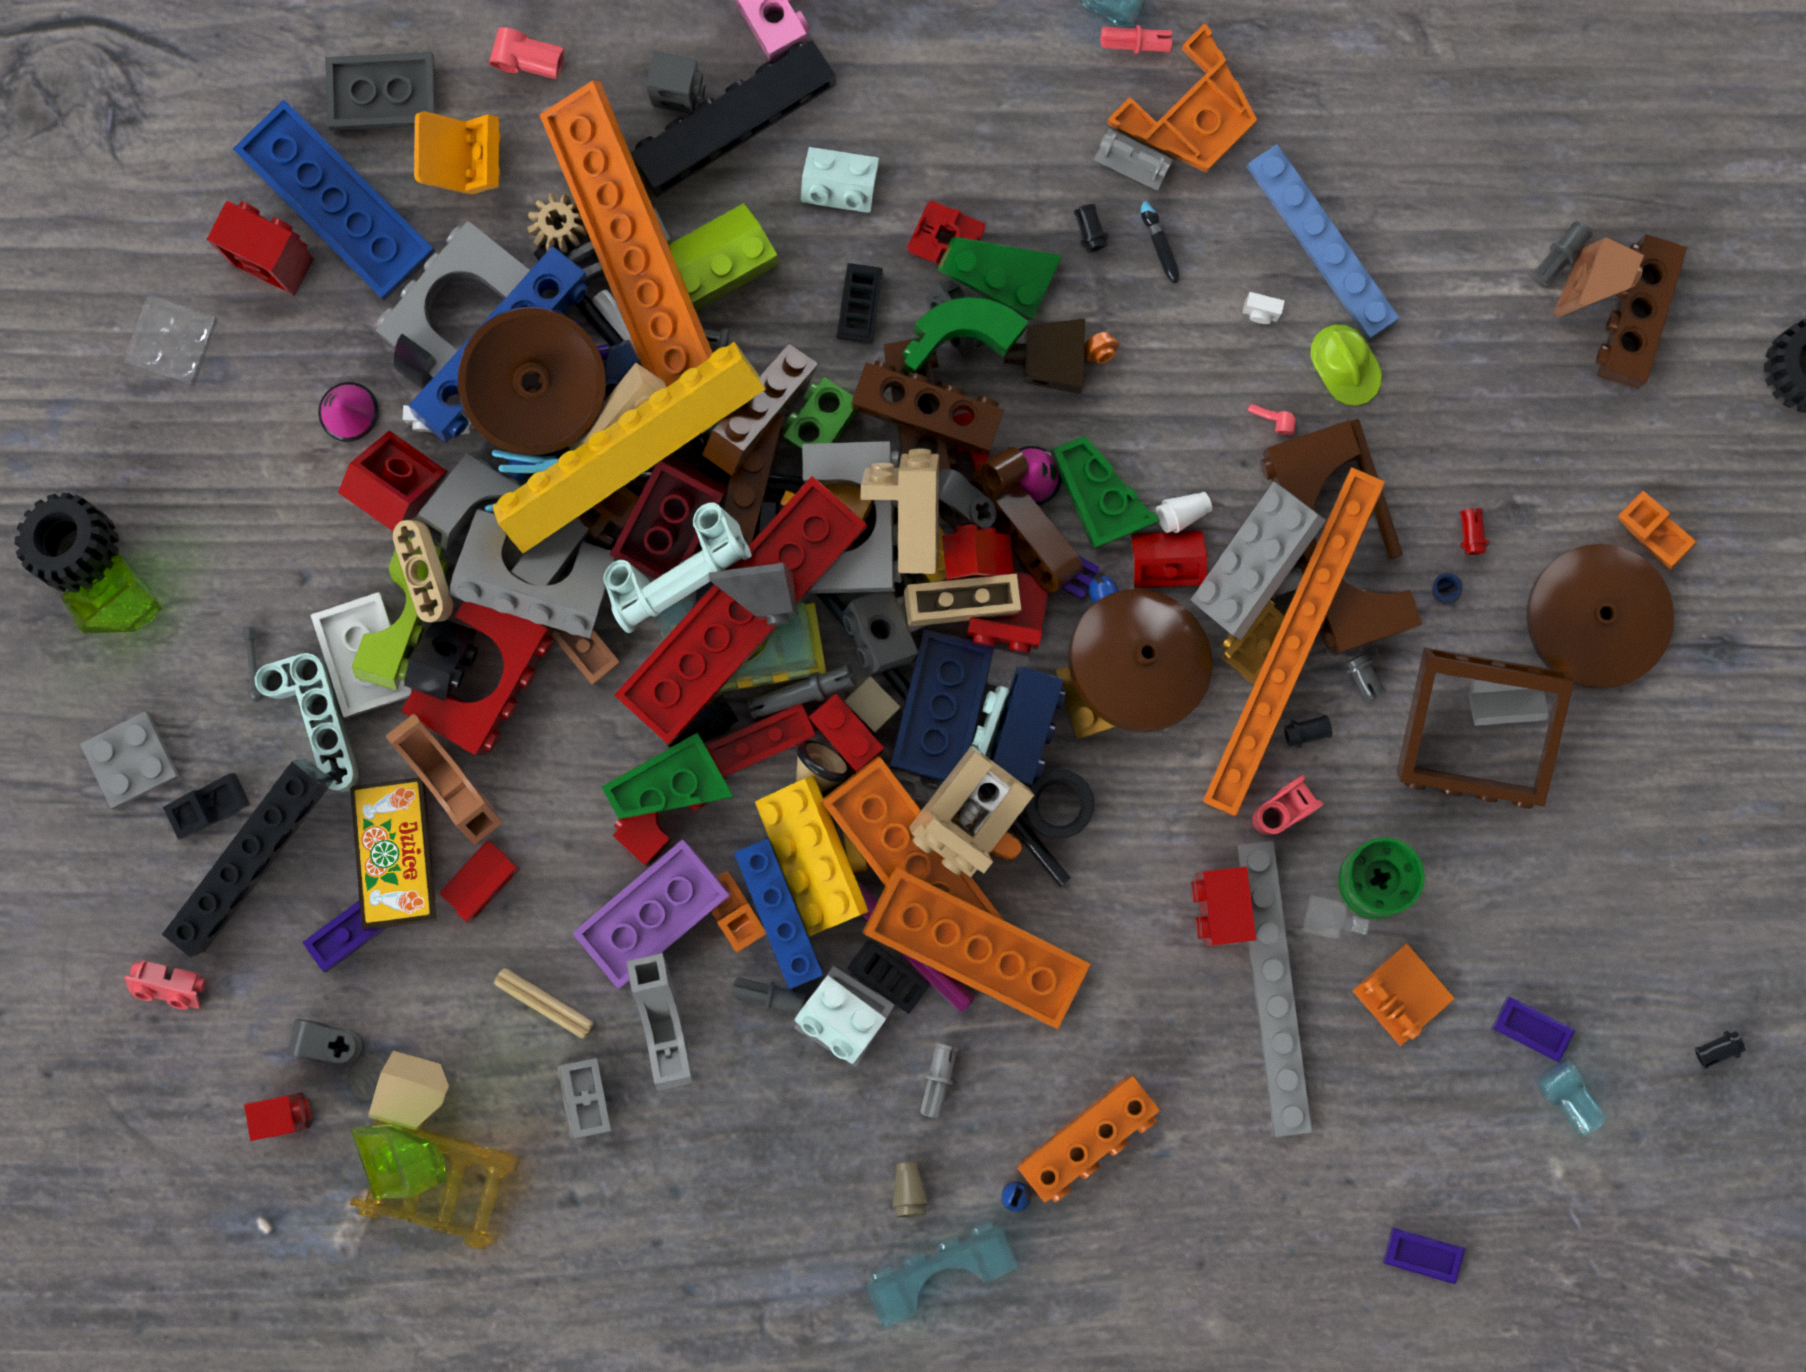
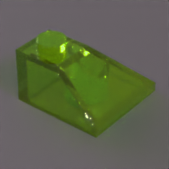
M119 552L117 556H112L111 561L114 562L112 569L106 568L103 572L106 576L101 581L95 579L92 581L93 587L87 590L80 586L79 592L72 593L68 590L61 596L79 630L84 634L136 632L143 625L150 623L157 613L163 609L153 591Z
M395 1124L359 1126L350 1129L374 1199L414 1197L448 1180L445 1172V1160L438 1151L436 1144Z

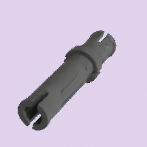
M845 664L823 674L819 672L809 675V679L749 698V709L764 705L763 708L750 713L753 719L757 721L763 717L813 699L818 701L827 699L830 693L857 685L855 676L844 680L840 679V677L854 671L850 664Z

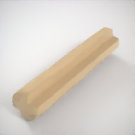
M503 968L498 973L494 981L495 986L578 1037H587L594 1024L592 1020L509 969Z

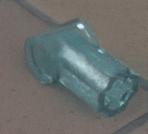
M1565 1058L1536 1079L1537 1085L1546 1098L1555 1107H1559L1580 1137L1594 1132L1607 1120L1585 1089L1586 1083L1583 1077L1568 1059Z

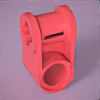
M1303 774L1277 791L1276 795L1254 811L1252 825L1259 834L1263 836L1278 834L1295 822L1301 821L1324 804L1321 799L1316 800L1304 783L1306 778ZM1266 809L1275 811L1279 817V823L1275 829L1267 827L1263 822L1262 816Z

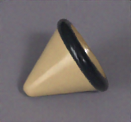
M802 741L797 745L796 782L814 775L820 792L823 793L840 783H844L851 777V770L847 762L829 747L814 741Z

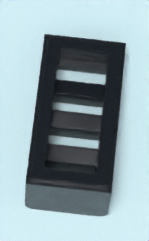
M847 263L837 332L838 339L865 343L873 342L883 277L882 268ZM855 277L874 281L873 285H867L861 283H854L853 278ZM851 292L871 294V300L851 297ZM849 306L870 309L869 315L848 312ZM847 321L866 323L867 330L846 327Z
M871 940L865 942L847 967L849 971L907 1014H910L930 986L929 983ZM874 954L878 955L879 957L867 973L864 972L863 969ZM886 962L889 963L891 966L879 982L876 981L874 978ZM900 971L903 975L892 990L889 991L887 986L897 972ZM912 980L915 984L905 998L901 1000L898 997L907 983Z

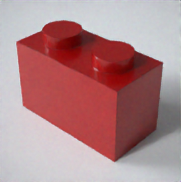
M973 524L955 527L956 533L942 535L947 579L960 580L1015 574L1010 535L996 533V528L977 529V525Z
M837 693L809 716L812 724L855 773L884 752V747Z
M303 1092L244 1104L250 1141L310 1128L308 1121L313 1119L310 1100L304 1099Z

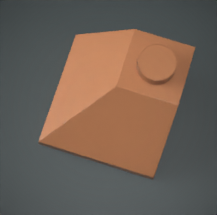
M1607 237L1580 249L1553 315L1557 317L1564 316L1631 287L1633 288L1642 275L1643 268L1640 267L1644 255Z

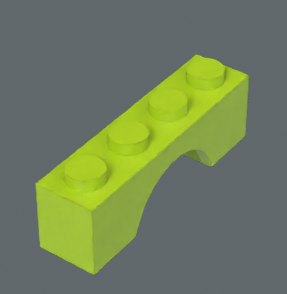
M435 546L444 576H446L448 562L445 561L443 549ZM395 549L388 568L392 581L401 587L406 594L404 610L399 619L385 630L363 634L351 667L356 679L397 691L401 680L405 681L410 654L413 647L416 648L422 639L424 627H421L423 620L416 613ZM418 550L419 553H413V555H420L422 551ZM421 561L417 566V575L422 581H425L429 574V568L424 561ZM433 586L424 587V592H427V589H433ZM434 600V603H433L432 605H430V608H431L432 611H433V608H434V605H435L436 600Z

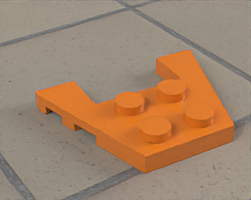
M1204 23L1182 45L1181 50L1206 74L1158 122L1129 97L1107 119V124L1207 173L1256 124L1257 118L1237 80H1234L1221 49L1219 50L1214 42L1209 26Z

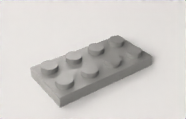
M1273 482L1190 600L1231 635L1241 640L1318 533L1326 519L1284 487Z

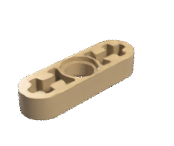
M420 520L400 521L393 530V542L416 613L425 622L445 621L452 613L453 601L451 596L448 595L449 588L430 530ZM412 531H414L415 537H413L411 539V542H409L408 536H410L412 534ZM418 550L422 551L420 555H413V553H419ZM421 561H424L429 568V574L425 581H422L417 575V566ZM433 586V589H427V592H424V587ZM434 600H437L438 606L432 611L430 605L434 603Z

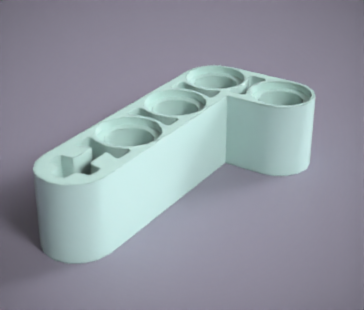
M304 653L261 667L255 676V686L258 691L273 699L297 696L317 768L333 780V775L338 773L336 762L327 760V758L338 757L336 758L339 768L347 770V775L342 777L343 783L334 780L329 789L339 792L350 791L352 786L358 784L360 778L359 769L326 662L313 654ZM309 662H315L318 669L316 676L311 680L305 681L302 676L303 667ZM279 672L283 680L282 685L279 689L270 691L267 686L268 678L270 675ZM320 696H324L328 702L327 709L321 715H315L312 711L313 701ZM335 731L338 736V742L334 748L326 750L322 745V738L325 733Z

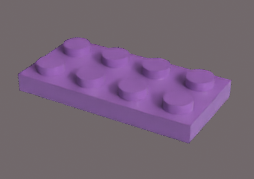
M682 839L572 934L617 989H621L630 981L627 961L665 952L730 897L731 893L687 840Z

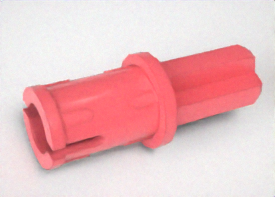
M1136 25L1135 28L1103 27L1100 34V43L1103 48L1133 50L1134 54H1138L1139 51L1170 53L1172 39H1169V37H1172V30L1141 29L1140 25Z

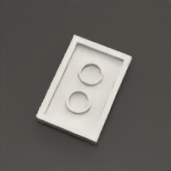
M377 592L311 614L343 718H349L409 698L413 689L404 686L403 680H401L396 691L356 679L351 667L363 634L379 632L392 625L382 593Z

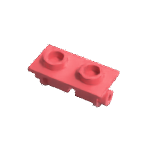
M142 960L140 963L134 962L130 970V976L125 975L124 977L128 991L140 1000L152 1001L155 998L167 1001L170 1006L186 1010L188 1007L197 1009L201 1007L197 992L202 993L204 991L206 979L200 978L199 973L174 968L171 979L167 980L165 977L168 966Z

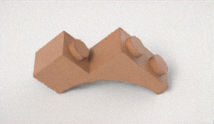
M415 713L386 735L390 744L420 777L444 808L455 826L473 845L477 844L503 823L488 799L466 776L452 753Z

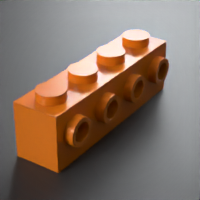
M1129 1074L1019 1162L1016 1167L1044 1203L1050 1199L1056 1203L1072 1190L1068 1184L1078 1176L1085 1180L1098 1170L1100 1165L1097 1161L1109 1153L1113 1157L1129 1144L1126 1138L1134 1131L1138 1130L1142 1134L1157 1122L1154 1115L1160 1109L1133 1075Z

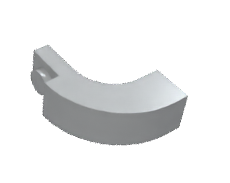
M663 953L627 961L631 990L642 1020L656 1090L661 1091L693 1083L685 1031L675 990Z

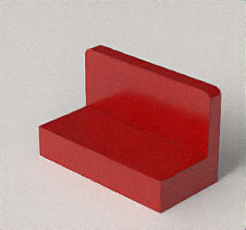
M1203 531L1131 534L1134 588L1201 585L1206 578L1207 551Z
M486 841L440 891V895L457 910L455 913L465 922L472 923L521 868L491 841Z

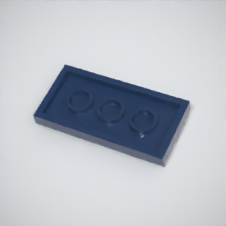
M928 629L923 630L918 649L919 653L916 657L889 769L940 782L945 781L971 747L994 646L973 643L971 640Z

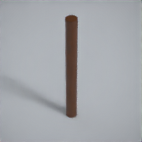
M1359 419L1351 420L1350 424L1361 455L1357 458L1360 471L1378 478ZM1382 491L1374 508V513L1389 559H1394L1402 556L1403 552Z

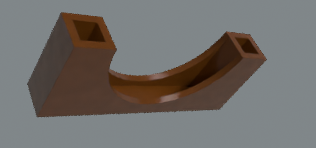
M1347 420L1268 447L1264 451V459H1261L1260 463L1267 480L1272 479L1273 482L1284 487L1314 510L1317 496L1327 478L1338 468L1356 460L1361 455L1350 421ZM1315 537L1300 556V560L1296 562L1302 574H1304L1317 545ZM1342 580L1324 620L1325 628L1321 629V636L1326 648H1332L1336 656L1415 629L1422 625V621L1410 590L1392 594L1373 593L1357 588Z

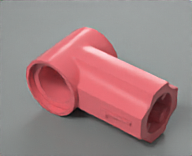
M500 27L496 34L489 64L496 69L509 73H519L521 70L557 80L563 66L565 51L563 47L529 39L527 35L520 31Z

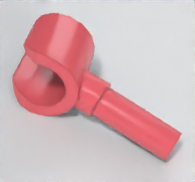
M1250 404L1248 412L1270 421H1276L1275 433L1288 436L1294 435L1296 419L1292 413L1286 411L1277 413L1255 404Z

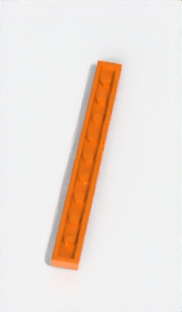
M1351 467L1202 802L1237 817L1386 484L1385 481Z

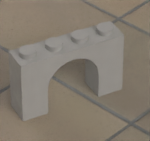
M467 221L463 226L458 225L452 230L446 240L447 246L440 254L434 253L427 260L423 268L425 272L417 281L412 280L405 286L400 295L402 297L400 302L394 309L388 308L380 316L377 323L379 327L376 329V332L394 348L398 338L403 333L432 354L437 361L429 372L432 378L458 351L439 336L432 327L430 310L437 293L453 281L471 279L485 284L505 299L530 271L470 221Z
M890 441L802 444L803 481L805 483L813 476L822 485L845 484L861 488L865 468H872V464L884 462L893 464L894 468H899L900 466L899 451H893ZM873 500L876 506L877 518L871 536L860 547L844 552L808 594L896 591L895 582H902V573H898V560H895V546H898V524H894V510L898 509V500Z
M466 453L419 512L417 520L424 522L428 526L434 544L446 551L465 525L474 518L477 509L486 512V506L497 503L504 494L514 492L522 485L517 480L510 477L506 478L496 472L486 461L475 459ZM575 518L529 549L513 568L511 574L519 580L532 585L548 586L556 584L578 555L581 543L586 541L589 528L584 526L578 518Z
M477 509L453 572L448 595L465 602L479 604L501 613H508L537 624L547 625L572 635H579L590 639L606 590L603 580L604 573L607 567L615 560L614 557L610 556L611 551L582 542L573 570L566 579L548 586L532 585L516 578L504 565L502 554L508 536L498 525L495 514Z

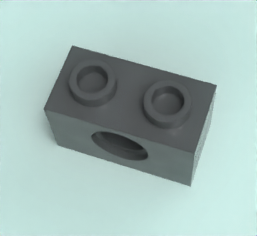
M875 592L852 600L843 611L844 627L849 635H853L858 646L857 656L863 668L868 669L871 677L908 665L919 653L893 592ZM870 628H877L882 631L884 639L874 637Z

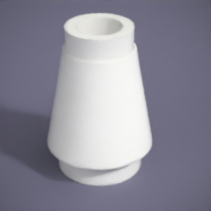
M1205 492L1165 499L1162 501V505L1156 507V515L1160 520L1159 524L1166 533L1172 531L1178 533L1212 511L1210 498Z

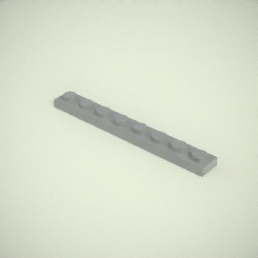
M1274 841L1237 845L1238 866H1247L1256 932V941H1248L1273 1134L1274 1137L1312 1133Z

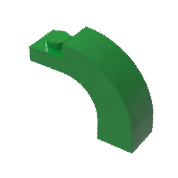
M969 297L944 302L928 311L915 323L913 333L920 337L921 340L919 341L914 338L902 353V356L906 358L902 369L908 374L910 372L918 373L939 346L950 339L958 337L977 339L1004 358L1026 331L1029 322L1011 308L989 299Z

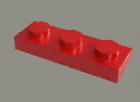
M799 704L705 746L721 775L725 778L795 747L802 741L813 739L816 735L803 705Z

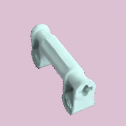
M704 504L694 515L693 526L697 532L702 550L651 583L645 575L625 560H617L607 567L603 577L604 584L612 604L613 615L625 632H633L636 628L635 625L650 616L657 617L665 609L710 582L709 572L725 571L726 568L740 559L747 560L751 557V551L744 540L740 525L718 504Z

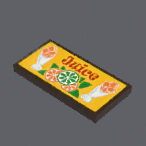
M420 777L352 786L350 788L362 929L367 931L437 921L424 782Z

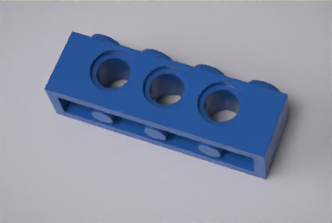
M765 839L734 852L788 988H794L823 976L824 973L770 840Z

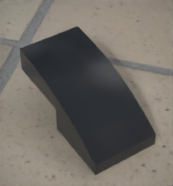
M402 333L397 340L394 352L395 369L418 387L424 389L433 379L429 372L437 361L432 354Z
M229 773L200 790H194L164 806L163 809L179 840L250 806V802L236 774Z

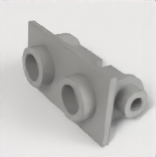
M1109 128L1101 141L1094 161L1158 191L1173 159Z

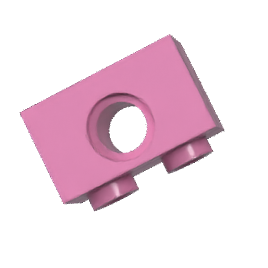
M736 0L738 9L768 61L775 63L785 57V52L796 43H807L806 32L810 30L809 25L801 11L794 12L789 4L791 0ZM773 11L780 12L784 16L777 23H770L765 17Z

